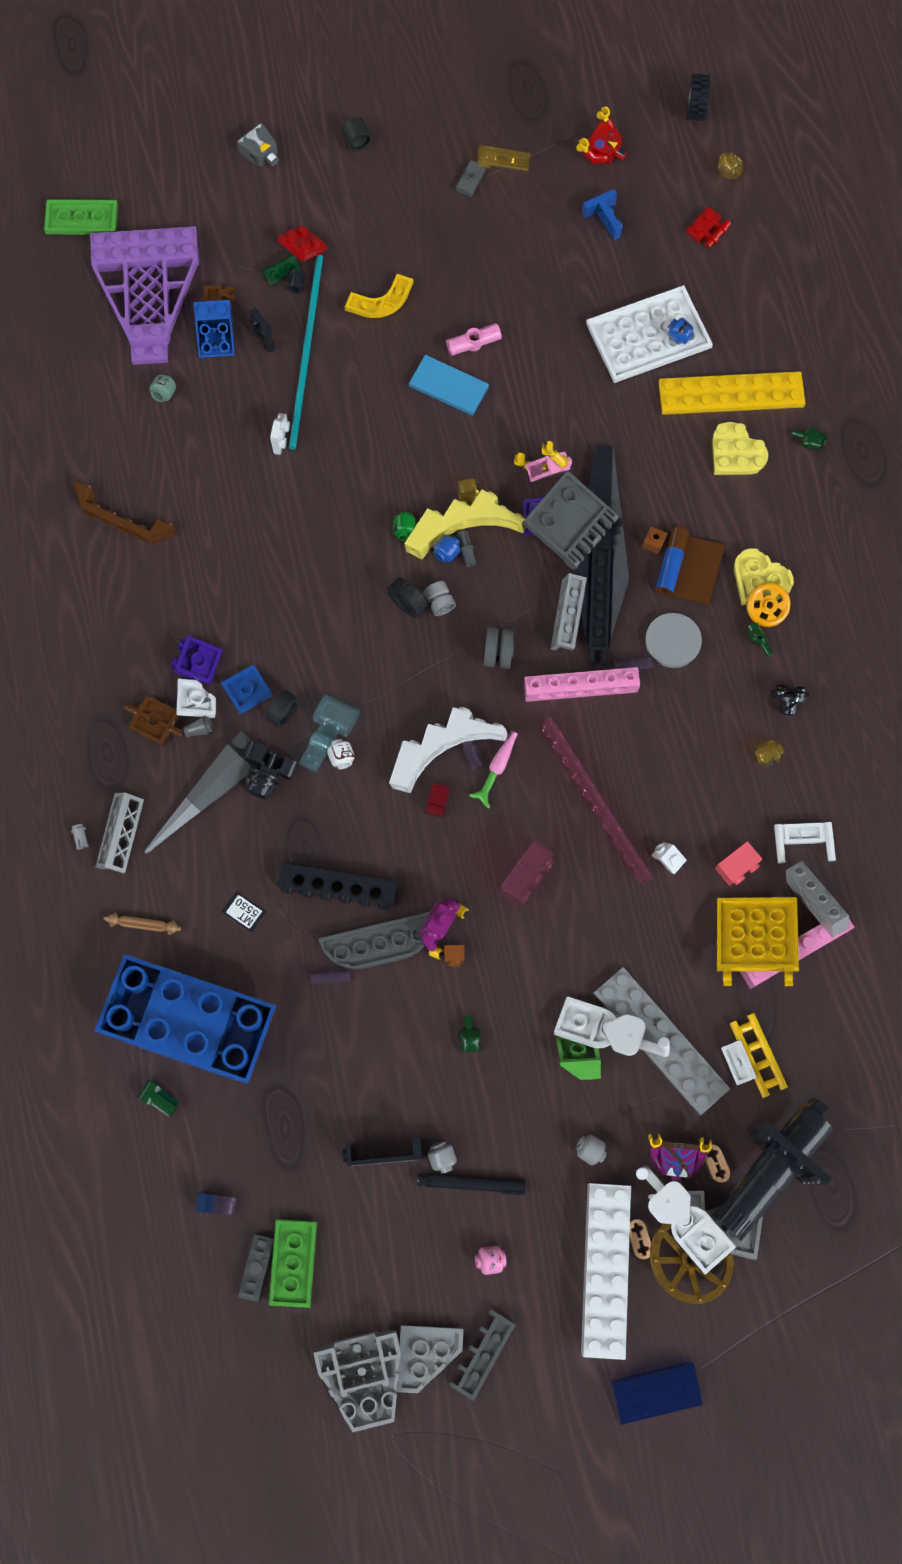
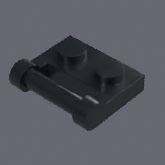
M254 307L249 310L251 316L249 320L253 326L251 330L255 337H260L263 341L265 351L273 352L275 344L271 338L272 328L257 308Z

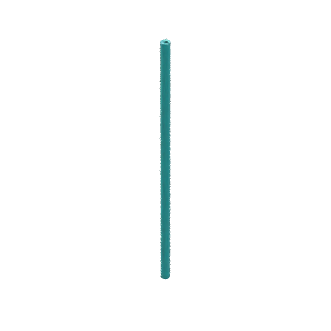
M317 255L289 442V449L295 450L297 444L323 263L322 255Z

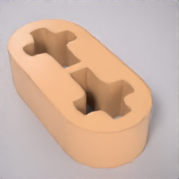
M712 1144L711 1150L717 1151L715 1155L717 1162L714 1163L713 1158L707 1156L705 1164L714 1181L719 1183L726 1182L730 1177L729 1167L721 1149L717 1145ZM717 1164L720 1170H725V1173L723 1174V1179H721V1177H716L715 1173L718 1172L716 1167Z
M638 1219L630 1221L629 1239L636 1257L647 1259L650 1257L651 1241L646 1225ZM634 1223L642 1226V1230L639 1231L641 1238L637 1237L636 1232L631 1231V1228H634ZM640 1240H642L643 1246L648 1247L644 1256L637 1251L640 1248Z

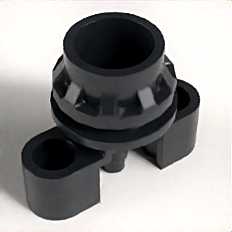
M249 741L243 758L256 764L257 767L256 769H248L250 775L246 776L247 785L245 791L255 797L268 800L270 794L276 791L277 787L275 785L280 783L276 775L292 780L299 763L288 757L281 758L275 752L267 751L266 746Z

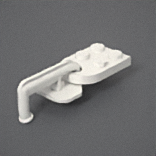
M571 997L566 998L554 1030V1035L593 1048H604L611 1045L615 1052L628 1056L636 1054L639 1049L662 1057H667L670 1054V1041L668 1038L663 1037L659 1039L658 1044L643 1039L646 1025L642 1019L628 1014L616 1018L611 1011Z
M646 1165L636 1171V1176L639 1179H646L658 1192L649 1201L648 1207L650 1212L660 1223L671 1224L675 1240L705 1275L737 1247L706 1210L698 1206H690L691 1196L679 1182L672 1181L664 1185Z

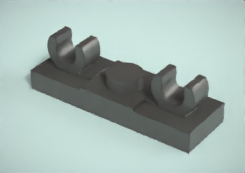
M254 1234L238 1297L259 1302L274 1245L273 1238Z

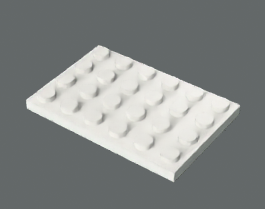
M684 285L586 321V325L614 383L708 350L713 345ZM674 318L676 320L684 318L694 328V335L685 345L683 343L677 345L667 335L669 331L667 326Z

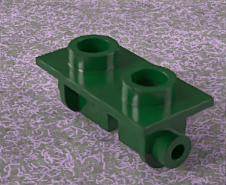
M287 255L286 258L278 261L277 264L265 267L262 274L270 286L289 276L291 270H300L295 255Z

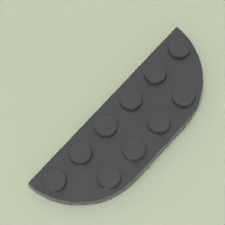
M429 912L318 938L326 956L335 964L347 969H366L407 959L425 947L422 942V936L417 932Z

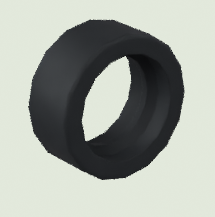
M283 691L270 705L266 713V719L277 728L282 727L296 711L299 699L289 691Z

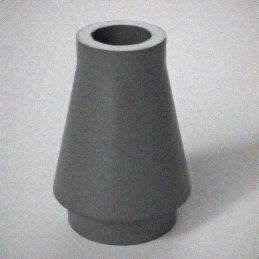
M201 717L188 726H184V733L187 738L209 735L210 732L214 731L209 717Z

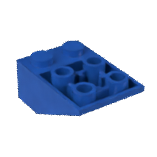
M231 301L193 302L199 358L235 356Z

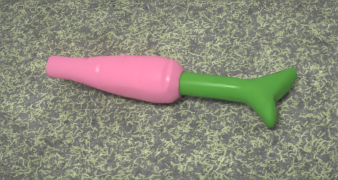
M513 731L510 732L508 738L493 758L489 766L491 772L483 788L478 792L469 794L471 798L479 799L486 808H490L488 793L497 775L503 773L514 741L518 735Z

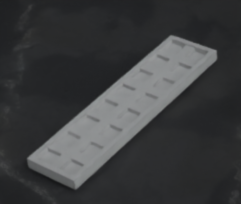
M624 967L593 993L616 1018L628 1014L642 1019L646 1025L643 1036L644 1040L658 1044L659 1039L663 1037L669 1039V1056L662 1057L644 1051V1053L699 1116L730 1090L727 1084Z

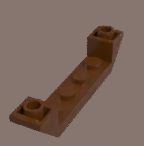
M74 483L81 508L85 515L149 545L175 537V529L169 521L157 519L151 530L144 525L138 526L129 518H121L111 510L101 509L98 504L93 502L96 496L90 485L87 483Z

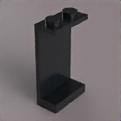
M412 1138L413 1155L357 1161H353L352 1145L346 1144V1149H343V1162H347V1166H361L422 1160L420 1138Z

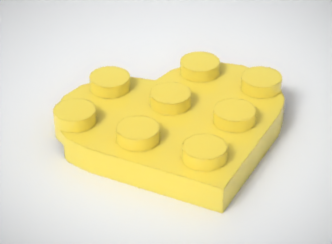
M726 422L717 426L712 439L714 475L755 474L764 468L768 461V451L764 441L749 438L746 427L742 423Z
M749 548L742 551L734 563V574L741 604L747 605V599L751 591L756 586L766 582L781 585L789 594L794 584L791 571L781 566L780 563H771L769 556L759 552V549ZM770 590L762 591L763 597L770 595ZM780 594L775 596L777 600L782 598Z

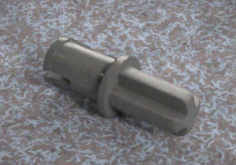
M461 530L457 536L461 546L460 552H462L465 560V566H475L477 561L473 552L474 545H471L468 531Z

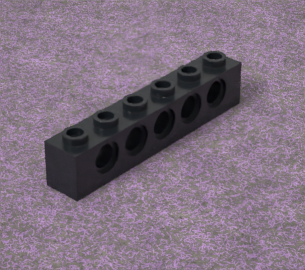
M281 863L277 886L281 889L282 893L286 894L299 892L304 897L317 895L323 900L330 901L331 898L339 899L341 903L350 904L353 901L358 902L360 906L370 907L371 904L377 905L378 909L389 910V908H394L398 884L395 881ZM297 877L304 878V882L301 885H295L294 880ZM316 880L324 882L323 886L318 889L313 887V883ZM336 883L343 885L342 890L339 892L332 890L333 885ZM356 886L361 887L362 892L359 895H354L351 893L352 888ZM373 890L381 891V896L378 898H373L370 894Z

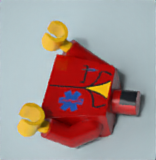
M605 106L601 108L602 111L597 112V118L604 121L599 123L589 140L582 138L579 140L580 144L576 147L577 151H584L583 157L588 158L592 164L609 165L614 157L623 161L628 152L621 148L622 136L611 118H608L610 110Z

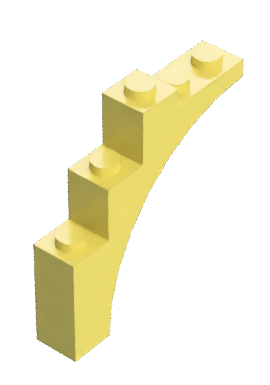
M481 490L471 507L465 501L454 499L444 516L436 510L432 511L427 508L404 544L406 552L423 559L443 535L449 536L465 528L481 525L501 526L523 533L526 529L522 524L525 518L519 513L509 511L503 505H498V497L493 492Z

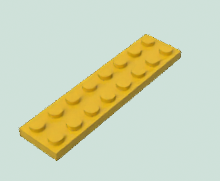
M801 372L659 379L658 382L662 415L802 408L805 406Z

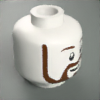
M342 739L333 741L327 750L332 766L338 767V769L351 766L355 759L350 743L342 741Z

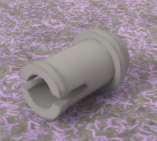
M83 824L72 826L70 832L74 836L76 849L81 850L84 847H89L85 835L86 827H83Z

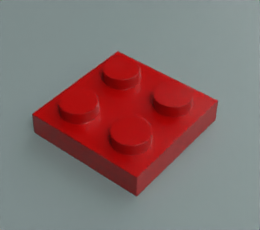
M303 225L280 234L278 237V242L303 262L325 252L327 245L320 238L316 237Z

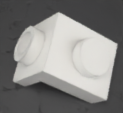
M666 842L659 844L652 854V857L659 860L672 874H675L687 861L673 844Z

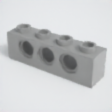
M803 861L786 870L787 884L832 938L849 928V915Z

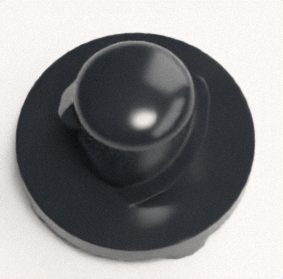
M776 685V689L771 691V697L780 700L779 712L786 716L796 715L799 702L809 700L810 696L807 688L801 686L793 689L788 688L786 685Z

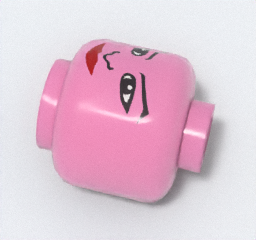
M496 1245L480 1248L478 1255L475 1256L476 1268H480L484 1275L501 1273L503 1267H506L505 1251Z

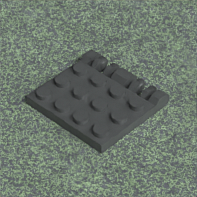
M567 470L522 524L560 556L568 567L576 570L580 562L584 560V556L575 547L577 546L584 554H589L606 532L597 521L605 528L610 529L619 517Z

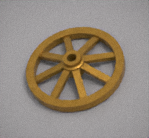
M663 1223L654 1234L650 1246L651 1268L662 1289L674 1299L687 1304L706 1303L721 1295L730 1283L733 1274V1255L728 1254L722 1259L724 1260V1270L721 1280L711 1272L705 1275L685 1250L667 1232L671 1228V1224ZM663 1238L679 1255L678 1257H659L660 1244ZM661 1264L680 1265L671 1282L664 1275ZM695 1270L716 1285L711 1292L701 1295ZM685 1271L688 1273L693 1295L676 1289Z

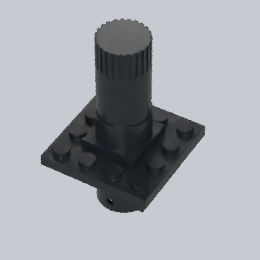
M812 1098L807 1101V1105L802 1104L780 1132L767 1121L750 1124L746 1129L750 1133L748 1136L757 1144L760 1142L763 1145L760 1149L762 1154L712 1214V1218L737 1240L742 1241L794 1178L801 1184L809 1186L828 1185L832 1180L827 1173L811 1160V1157L833 1132L832 1126L822 1117L829 1107L820 1100Z

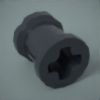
M297 269L291 270L289 273L291 279L288 290L294 294H300L304 289L302 283L303 279H305V273Z

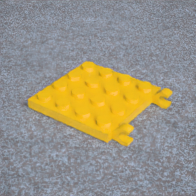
M797 897L717 898V971H723L724 986H732V971H784L785 986H793V971H799Z

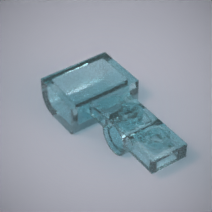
M325 694L313 714V721L319 723L320 726L313 733L309 746L303 754L299 765L317 773L331 743L335 741L338 734L348 737L360 715V710Z

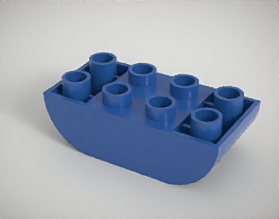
M124 954L94 1031L207 1072L249 1084L276 1005Z

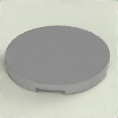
M667 613L657 617L648 627L645 636V645L649 655L662 666L669 668H679L688 665L698 655L702 644L701 632L696 623L689 617L678 613Z

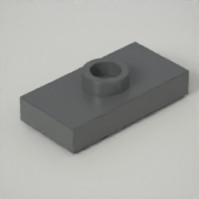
M470 160L456 186V191L472 197L486 172V166Z

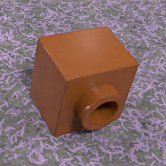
M650 527L642 548L659 555L668 533Z
M444 945L445 964H449V967H460V964H464V945Z

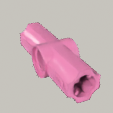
M495 323L480 329L471 328L466 334L446 340L449 353L453 356L468 350L477 351L482 345L502 339L499 326Z

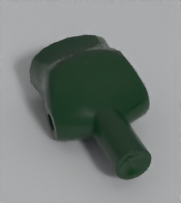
M812 427L806 432L793 429L791 434L792 437L802 439L801 445L810 450L821 451L827 439V433H822Z
M753 623L748 626L746 631L750 642L761 646L766 657L771 656L773 652L759 623Z
M465 1015V1028L458 1031V1039L461 1045L460 1053L481 1051V1031L473 1028L472 1015Z

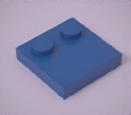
M254 664L221 683L239 714L246 712L273 696Z

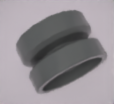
M488 626L484 667L493 668L496 656H500V668L510 669L515 640H513L514 628L504 627L502 638L499 639L498 627Z

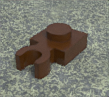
M222 285L204 286V302L230 300L233 302L235 301V295H229V293H235V289L233 286H228L225 289H222Z

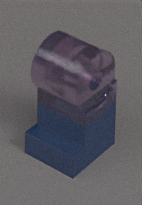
M198 1193L196 1212L235 1215L237 1198Z

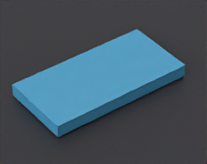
M425 355L409 382V387L473 416L488 390L489 384Z

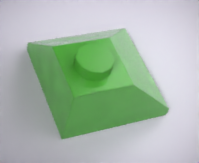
M560 1036L556 1037L560 1066L580 1080L601 1079L599 1048H593Z

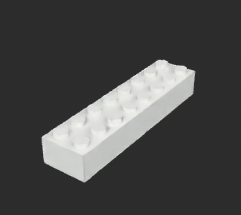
M591 1183L587 1186L581 1355L583 1357L626 1359L631 1186Z

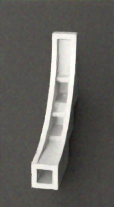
M453 708L446 728L441 724H428L421 745L414 740L409 742L403 741L389 784L393 789L411 793L417 778L424 768L447 749L460 743L479 739L506 741L507 731L503 725L493 723L492 725L482 719L476 718L473 720L474 717L467 708Z

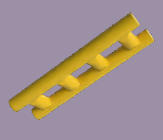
M753 1013L747 1016L749 1022L739 1026L737 1021L729 1023L736 1040H741L757 1077L754 1080L762 1098L770 1095L767 1089L779 1085L780 1090L788 1088L759 1022ZM753 1029L758 1040L747 1044L742 1033ZM762 1048L766 1059L755 1063L751 1052ZM770 1066L774 1078L764 1082L759 1070Z

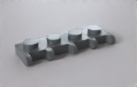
M492 1309L488 1313L495 1318L489 1329L487 1330L482 1326L479 1328L480 1331L485 1333V1336L478 1349L472 1345L468 1348L475 1353L467 1368L461 1364L458 1366L464 1372L458 1385L452 1381L448 1384L473 1401L516 1325Z

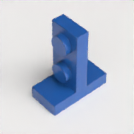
M614 189L584 202L582 214L584 218H588L598 213L613 240L620 238L622 223L615 217L612 206L616 205L617 193Z

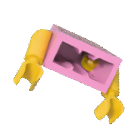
M547 441V445L542 443V454L549 456L533 462H526V455L523 453L516 454L514 458L515 465L524 466V469L528 471L531 482L570 470L572 464L571 458L565 452L553 451V442Z

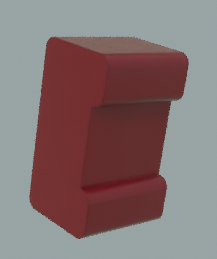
M436 783L432 784L426 814L443 818L450 787Z

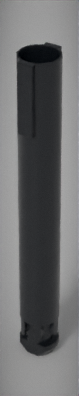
M423 1173L417 1175V1185L420 1187L425 1185V1187L502 1192V1194L525 1196V1179H495L438 1174L423 1175Z

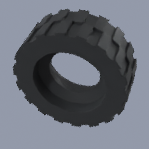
M398 577L387 588L393 602L404 613L413 618L417 617L427 607L426 599L412 583L402 577Z

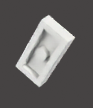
M741 1040L721 1048L737 1085L757 1078Z

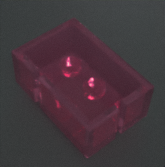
M534 840L501 885L499 895L516 907H519L520 904L525 905L530 898V890L532 888L536 889L543 877L542 873L547 874L552 867L554 853Z

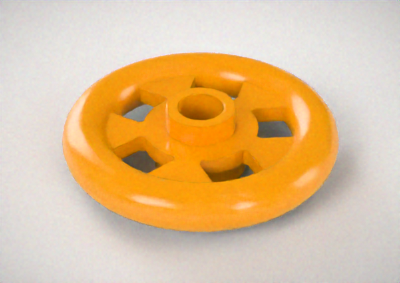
M766 582L756 586L747 599L748 615L753 622L759 623L760 626L772 627L778 625L789 613L791 604L789 594L781 585L773 582ZM770 590V595L763 597L762 591ZM778 594H780L783 600L779 603L775 598ZM755 600H760V608H754ZM770 601L772 606L767 608V603ZM779 608L781 612L776 617L773 613ZM761 612L768 614L767 619L760 617Z

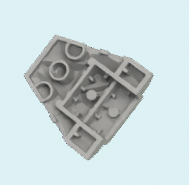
M373 1331L331 1342V1345L313 1351L318 1375L321 1380L323 1379L329 1389L328 1392L338 1404L339 1410L352 1432L394 1422L401 1356L396 1331L381 1333Z

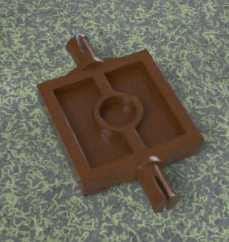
M148 695L138 707L129 703L124 707V710L133 714V719L128 726L129 730L163 746L171 733L180 738L184 735L183 730L175 727L180 715H176L177 710Z

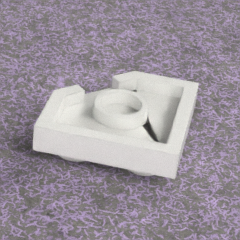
M279 413L277 419L275 418L270 436L273 453L281 455L282 448L285 449L286 447L285 433L289 432L290 421L287 420V415Z
M178 679L176 715L215 718L216 698L203 689V685L198 680Z

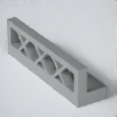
M569 573L562 579L551 650L556 651L559 647L569 650L575 649L586 577Z
M125 792L115 793L96 868L125 873L144 799ZM129 800L137 802L136 808L132 812L128 807ZM127 818L131 822V827L128 830L123 825L124 820ZM124 836L126 846L121 849L118 842ZM117 855L122 860L120 867L113 865L114 858Z

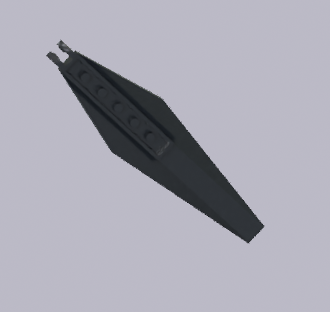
M596 445L588 489L610 507L619 518L612 524L610 529L605 528L597 521L606 531L605 535L601 537V540L591 549L589 554H584L578 549L584 556V560L574 570V575L587 578L581 618L588 652H590L589 665L594 666L595 652H601L600 664L605 666L606 653L629 582V572L614 446Z

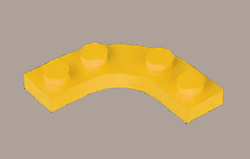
M396 274L388 293L379 298H368L351 292L345 305V311L367 318L388 316L396 312L405 303L412 288L413 279Z

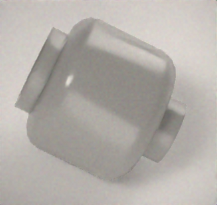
M593 1135L582 1136L575 1148L577 1156L590 1165H595L598 1162L602 1163L607 1155L605 1143Z
M445 1141L431 1145V1149L427 1154L432 1169L435 1171L440 1170L441 1173L453 1170L452 1166L457 1162V1158L452 1145L446 1144Z

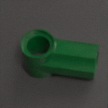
M149 1079L137 1095L139 1099L150 1106L153 1105L168 1117L176 1111L180 1104L171 1095L165 1093L163 1088Z

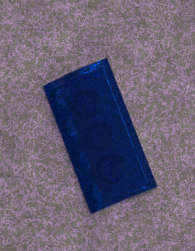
M693 1362L611 1381L621 1425L702 1405L700 1388Z

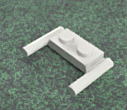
M832 822L774 825L779 864L786 863L784 845L826 842L828 861H836Z

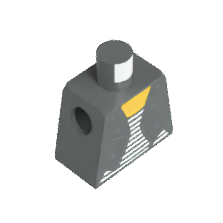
M262 123L258 124L237 141L238 153L258 167H261L266 162L271 166H275L278 163L279 158L276 156L278 153L277 144Z

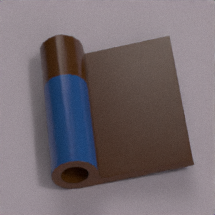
M683 526L673 528L655 590L663 595L709 606L725 544L691 537L687 528Z

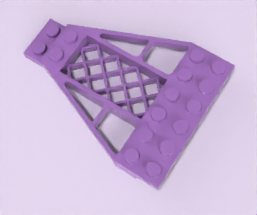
M196 226L90 233L91 265L131 345L132 364L168 362V345L171 340V332L196 268L199 265ZM191 266L185 281L169 282L168 267ZM155 270L160 272L156 278L151 276ZM123 271L124 283L122 285L105 286L99 272ZM137 271L143 274L138 280L133 277ZM148 278L152 282L146 287L142 283ZM130 280L134 282V284L131 287ZM157 285L161 290L154 294L151 290ZM139 286L143 291L136 295L133 291ZM182 288L174 310L170 315L169 290ZM124 292V318L120 316L109 293ZM147 294L153 297L148 303L143 300ZM130 295L135 298L131 303H130ZM156 301L162 304L157 310L152 307ZM140 302L144 307L137 311L134 307ZM149 309L153 314L147 319L143 314ZM131 311L136 314L132 319ZM157 317L163 320L158 324L152 323ZM139 318L145 321L142 325L134 324Z

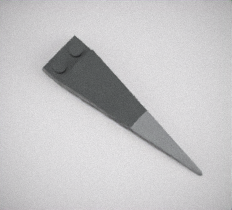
M242 731L226 745L144 853H149L189 820L244 781L246 776L250 775L248 773L249 768L256 769V764L243 758L249 741L252 740Z

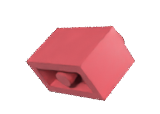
M747 841L720 862L715 869L729 886L733 883L738 885L745 879L744 874L748 871L752 874L760 867L758 863H760L762 858Z

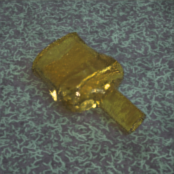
M476 479L458 481L459 501H465L471 507L479 494Z

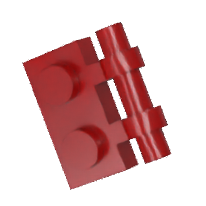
M707 207L687 229L686 234L699 244L703 239L706 240L704 245L706 248H710L719 241V237L722 234L724 235L728 231L731 222L726 219L723 223H720L722 216L710 207ZM712 229L716 230L714 233H710Z

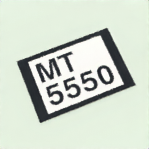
M236 891L222 913L252 932L266 911Z

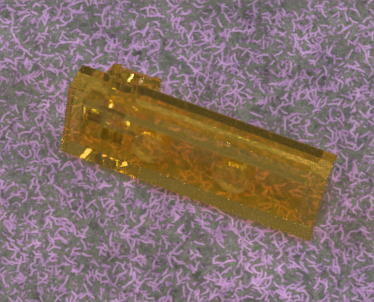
M479 145L477 159L479 167L490 168L493 165L528 171L530 153Z

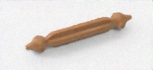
M117 913L106 916L103 919L111 927L119 924L123 927L162 932L166 930L169 935L182 929L177 926L175 921L165 923L164 921L131 916L119 917Z

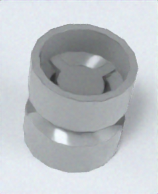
M444 581L433 583L423 591L427 602L432 603L430 608L435 616L444 615L456 606L452 595H448L449 589Z

